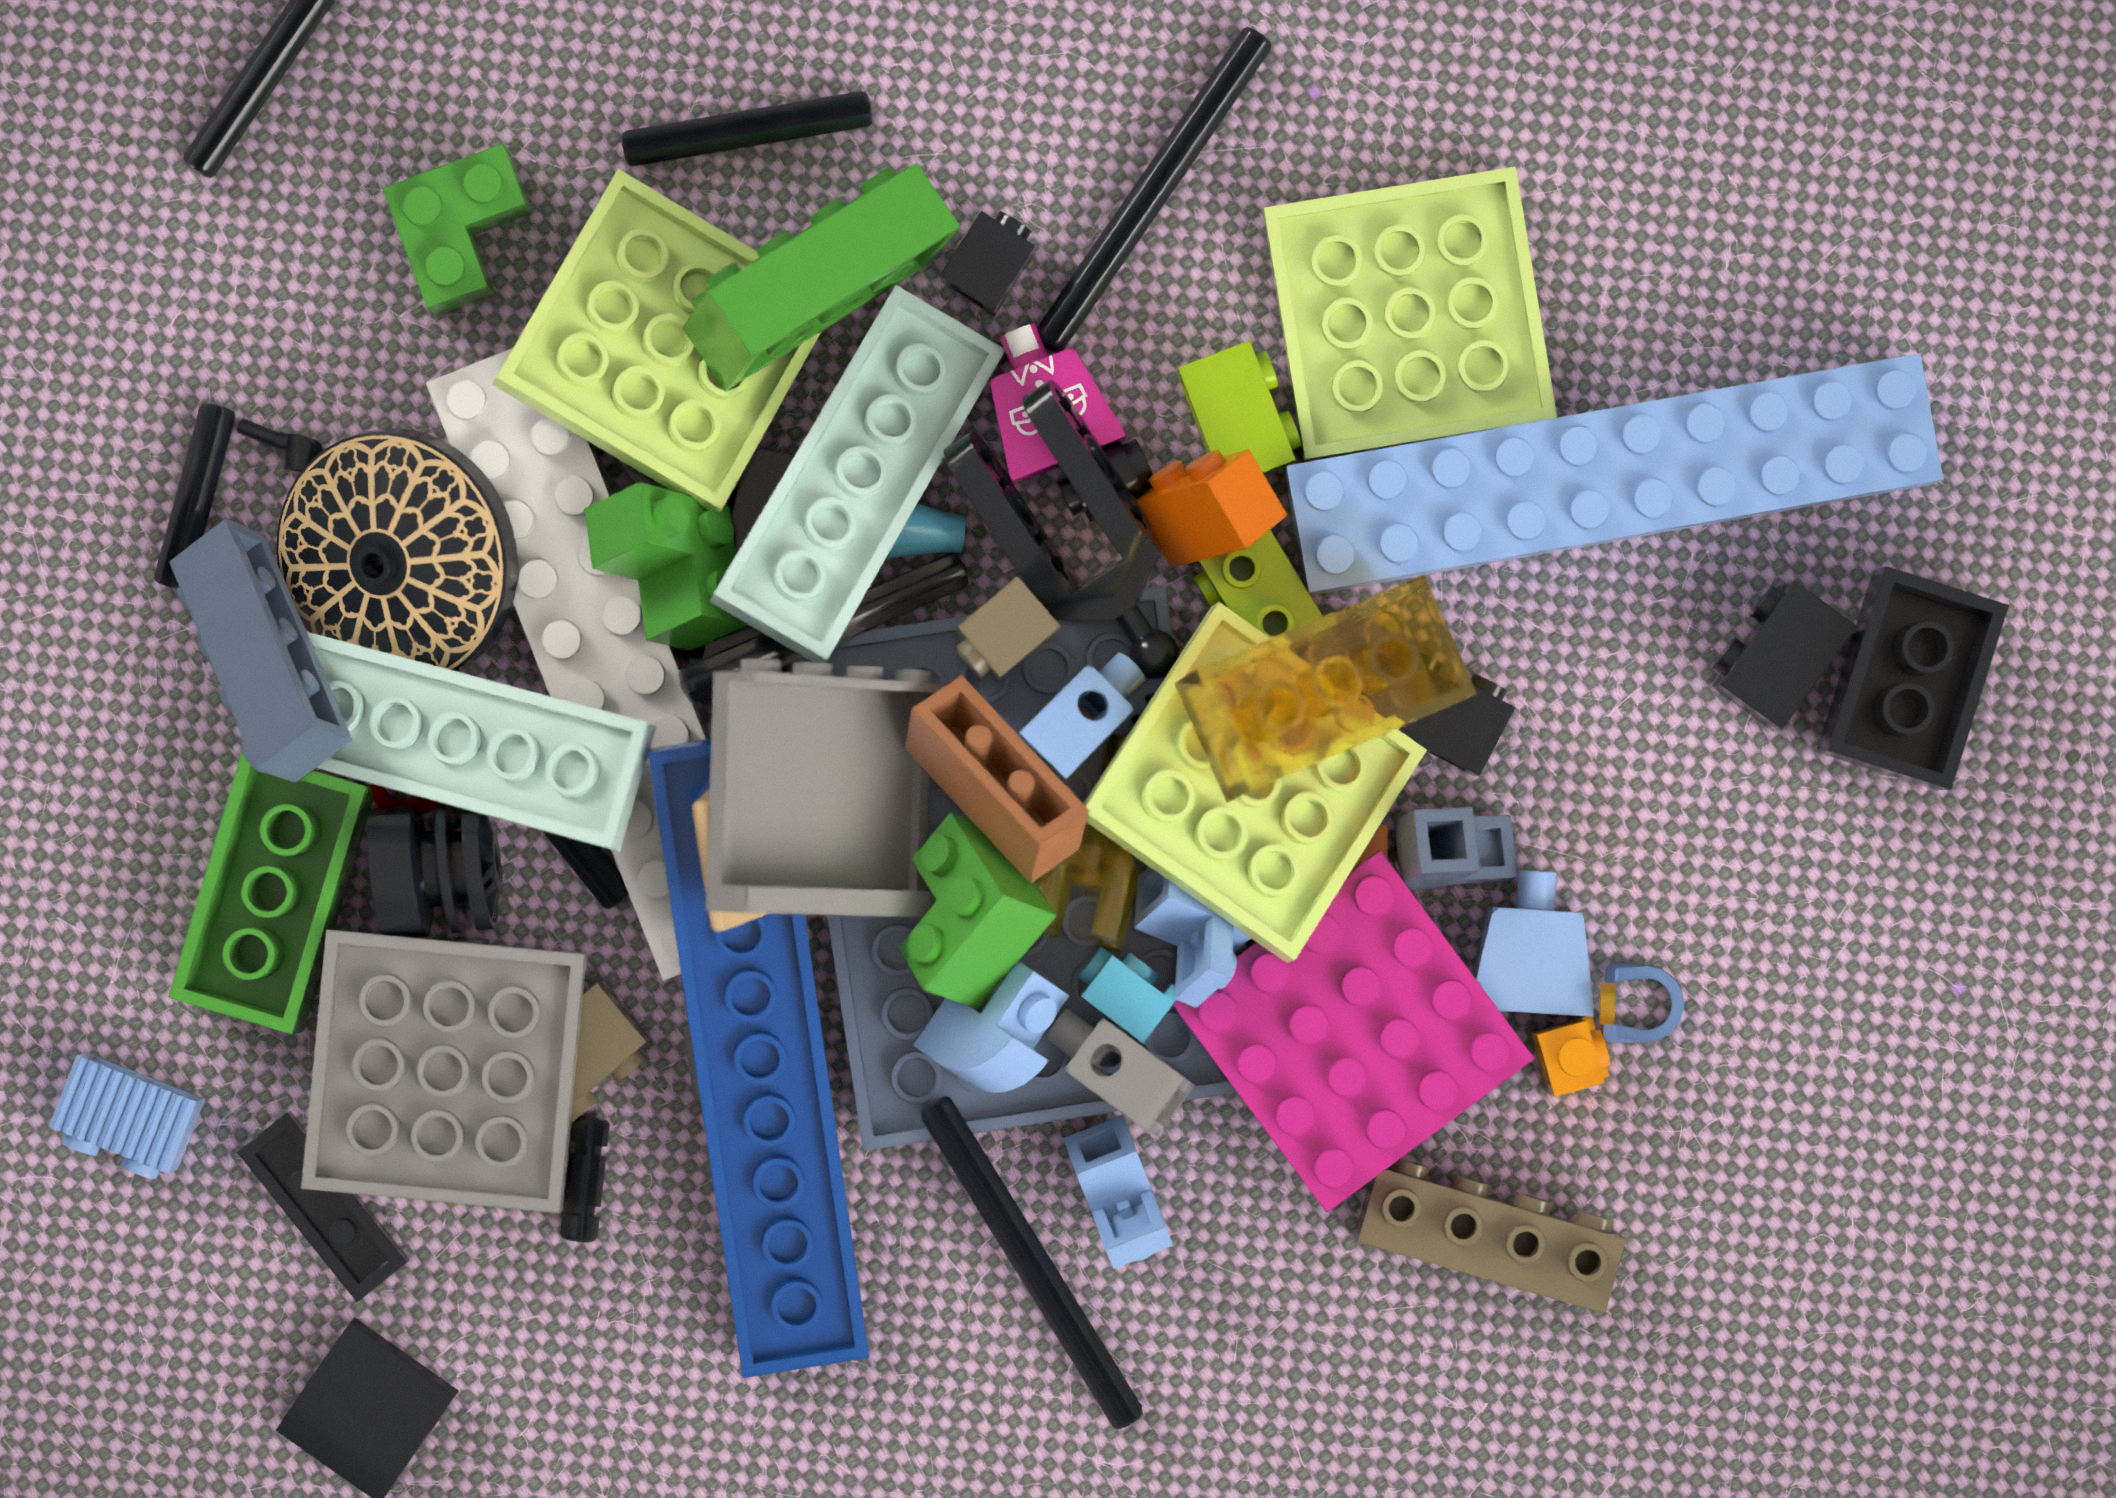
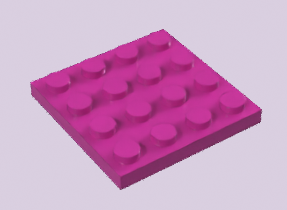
M1381 850L1370 856L1349 873L1294 961L1286 963L1259 943L1254 942L1236 956V969L1226 987L1217 989L1197 1008L1178 1000L1173 1004L1326 1213L1535 1059Z

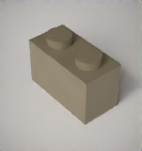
M1017 576L957 627L956 634L962 642L956 646L955 651L979 679L990 673L999 682L1058 631L1060 625Z

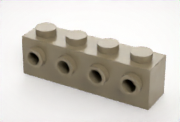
M1401 1158L1369 1182L1354 1234L1357 1242L1604 1314L1606 1313L1627 1240L1620 1234L1611 1232L1614 1224L1613 1220L1577 1210L1574 1221L1550 1214L1553 1203L1518 1192L1515 1193L1513 1203L1489 1197L1490 1184L1454 1174L1451 1185L1427 1179L1430 1167Z

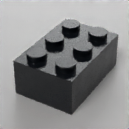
M1888 566L1873 570L1856 623L1857 627L1854 630L1816 752L1937 791L1951 790L2009 605Z

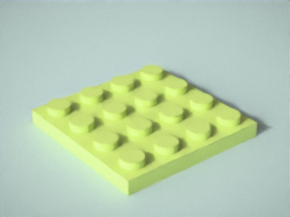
M1516 166L1263 208L1304 461L1557 418Z
M617 169L492 385L668 489L689 495L705 509L710 510L714 508L720 513L821 333L725 392L682 327L695 310L691 304L692 300L707 289L704 285L707 279L734 262L742 270L756 260L759 255L754 249L622 170Z
M1217 602L1210 608L1083 803L1089 809L1086 822L1281 960L1289 963L1294 961L1427 750L1222 603Z

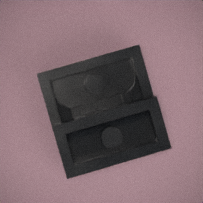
M354 1317L301 1391L276 1431L369 1497L385 1498L419 1447L430 1435L459 1390Z

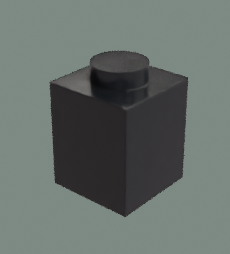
M981 211L941 272V283L995 317L1036 254L1035 245L1027 240L1032 231L1002 211H999L995 219Z

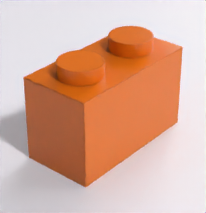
M1249 449L1223 456L1220 450H1214L1196 459L1188 467H1185L1181 460L1173 462L1149 478L1152 488L1136 500L1145 513L1154 535L1162 545V554L1171 568L1246 549L1287 516L1286 511Z

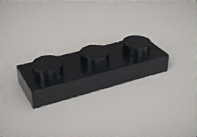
M289 1111L237 1153L354 1300L358 1302L409 1262L410 1259L358 1194L301 1189L307 1130L295 1115Z

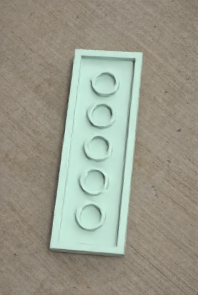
M895 285L709 602L813 663H826L943 460L944 449L954 441L1004 354V348Z
M307 632L353 739L315 769L620 852L648 757L647 749L651 747L656 726L645 721Z

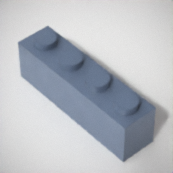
M225 518L169 561L179 585L177 588L178 598L185 609L191 613L200 635L198 640L199 648L203 656L213 666L222 688L220 690V699L224 707L235 719L243 738L241 744L242 752L253 768L261 773H268L296 783L353 740L265 534Z

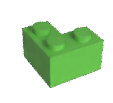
M503 143L382 188L425 305L430 312L438 317L496 295L474 235L533 214L512 154Z
M638 482L584 509L592 569L638 580L647 641L692 651L746 626L745 622L709 602L736 557L734 527L731 521L729 506L724 505L720 513L714 508L707 510L689 495Z
M950 812L911 859L937 901L900 944L898 949L923 990L979 1009L1057 915L1035 881L1030 884L971 820Z

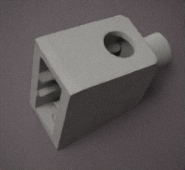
M1067 1008L1055 1021L1045 1038L1072 1059L1065 1069L1067 1073L1145 1131L1155 1136L1160 1134L1195 1086L1104 1018L1094 1027ZM1113 1051L1122 1057V1063L1119 1070L1109 1076L1100 1070V1063L1107 1053Z

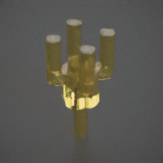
M1110 734L1100 777L1126 739V736ZM1087 822L1079 850L1037 879L1036 884L1057 915L1041 935L1052 938L1060 937L1071 887L1074 885L1101 892L1091 936L1098 938V947L1121 952L1137 889V879L1140 875L1139 869L1134 864L1133 856L1127 850Z

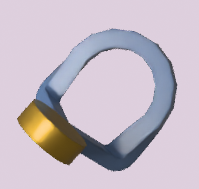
M1626 962L1610 963L1606 967L1605 983H1601L1599 1024L1603 1025L1604 1039L1610 1043H1642L1660 1040L1673 1032L1681 1021L1684 1009L1682 990L1675 978L1663 969L1649 965ZM1649 978L1657 980L1666 987L1671 997L1672 1006L1670 1015L1663 1024L1654 1029L1647 1030L1614 1024L1616 981Z

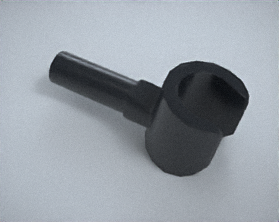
M245 418L240 420L237 427V433L274 448L286 449L283 466L285 470L301 472L315 456L323 451L322 444L318 440L299 434L277 432Z

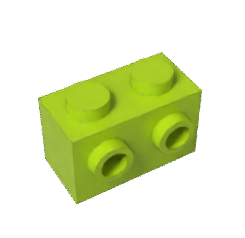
M1271 530L1267 531L1246 549L1196 561L1202 572L1192 578L1210 608L1217 602L1222 603L1290 653L1330 629Z

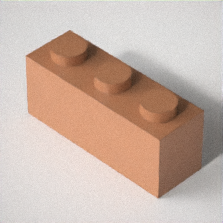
M962 675L912 708L904 749L1030 884L1079 850L1089 809Z

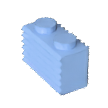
M83 1053L76 1055L49 1127L64 1133L61 1143L71 1149L92 1156H97L100 1148L109 1150L112 1153L123 1156L120 1164L122 1168L147 1178L157 1179L159 1171L171 1173L178 1170L182 1157L186 1152V1147L191 1139V1134L200 1116L201 1109L204 1106L205 1098L92 1054Z

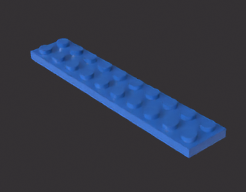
M711 739L647 749L742 1377L747 1378L870 1358L805 914L768 913L725 931L714 932V928H711L709 911H706V891L692 809L694 803L710 789Z

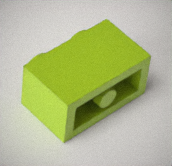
M1249 340L1178 367L1177 377L1207 453L1220 450L1221 454L1226 456L1249 449L1264 476L1284 469L1287 465L1294 464L1296 459L1292 450L1302 446L1290 412L1287 410L1278 414L1269 390L1279 387L1266 351L1255 354Z

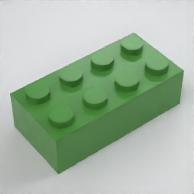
M917 162L897 174L892 166L882 170L861 186L860 189L863 194L855 198L848 205H845L841 198L828 203L809 218L812 225L798 236L793 237L789 230L783 231L763 244L756 251L759 257L746 268L741 270L738 264L734 262L722 268L705 281L704 285L707 289L692 300L691 304L695 310L682 329L725 392L930 265L961 226Z
M243 752L241 753L168 998L288 1034L304 1032L322 973L326 930L335 929L374 797L371 785L317 769H313L294 783L257 771L247 761Z

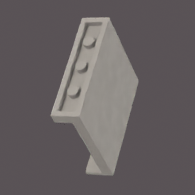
M741 659L740 672H714L706 911L924 917L937 900L931 891H926V882L911 859L928 838L930 775L904 748L912 708L947 684L932 683L933 671L894 670V681L883 680L882 667L844 666V677H833L832 664L793 663V674L780 673L781 661L767 659Z

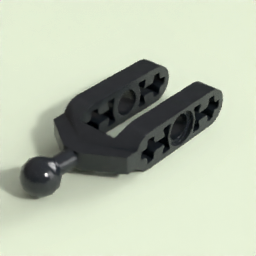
M1048 380L1023 397L1024 409L1035 429L1104 534L1123 559L1078 586L1066 563L991 449L978 434L969 432L946 447L943 452L945 460L953 476L1027 588L1045 606L1055 620L1116 619L1132 642L1129 648V658L1141 669L1145 677L1149 679L1166 677L1179 657V648L1176 640L1165 631L1153 629L1137 605L1163 547L1154 535L1142 508L1072 401L1056 382Z

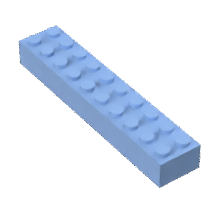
M1921 353L1287 465L1283 471L1302 580L1310 595L1924 487L1943 480Z

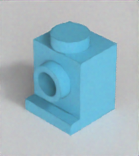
M1100 947L1078 976L1080 980L1087 984L1079 995L1141 1043L1145 1042L1176 1001L1174 999L1175 986L1168 983L1162 992L1156 989L1153 984L1160 975L1130 952L1121 962L1104 948Z

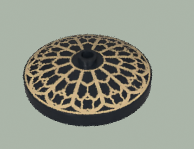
M407 429L373 430L345 438L327 447L305 466L291 486L283 504L277 531V564L306 632L445 669L459 671L480 657L495 641L504 627L514 601L518 577L517 546L512 524L502 499L482 470L461 451L445 441L429 434Z

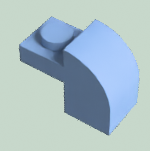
M1148 866L1138 876L1134 928L1178 946L1174 999L1197 1008L1217 989H1223L1227 986L1236 969L1237 958L1235 952L1251 938Z
M1018 961L982 1013L975 1008L945 998L913 1046L977 1089L990 1093L1010 1091L1031 1080L1049 1061L1033 1050L1046 1029L1052 1024L1069 995Z
M1123 1115L1063 1138L1113 1269L1133 1261L1144 1260L1156 1252L1173 1246L1164 1218Z

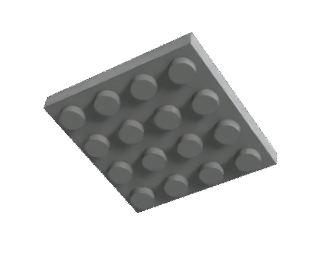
M326 930L301 1189L553 1213L562 1212L587 954Z

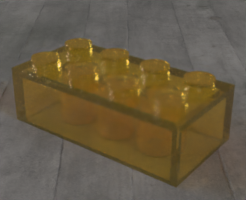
M1425 575L1198 668L1174 683L1227 803L1449 709L1477 694Z

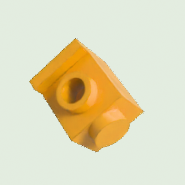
M1584 1016L1530 1032L1548 1094L1557 1097L1605 1083L1603 1078L1610 1076L1607 1066H1610L1608 1050L1601 1030L1596 1029L1593 1017Z

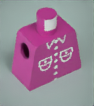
M1035 323L1017 328L1000 337L1012 371L999 375L989 381L1008 473L1014 485L1060 467L1029 419L1022 402L1024 396L1048 380H1053L1064 390L1101 447L1119 440L1121 443L1125 442L1126 436L1122 426L1073 347L1048 356Z

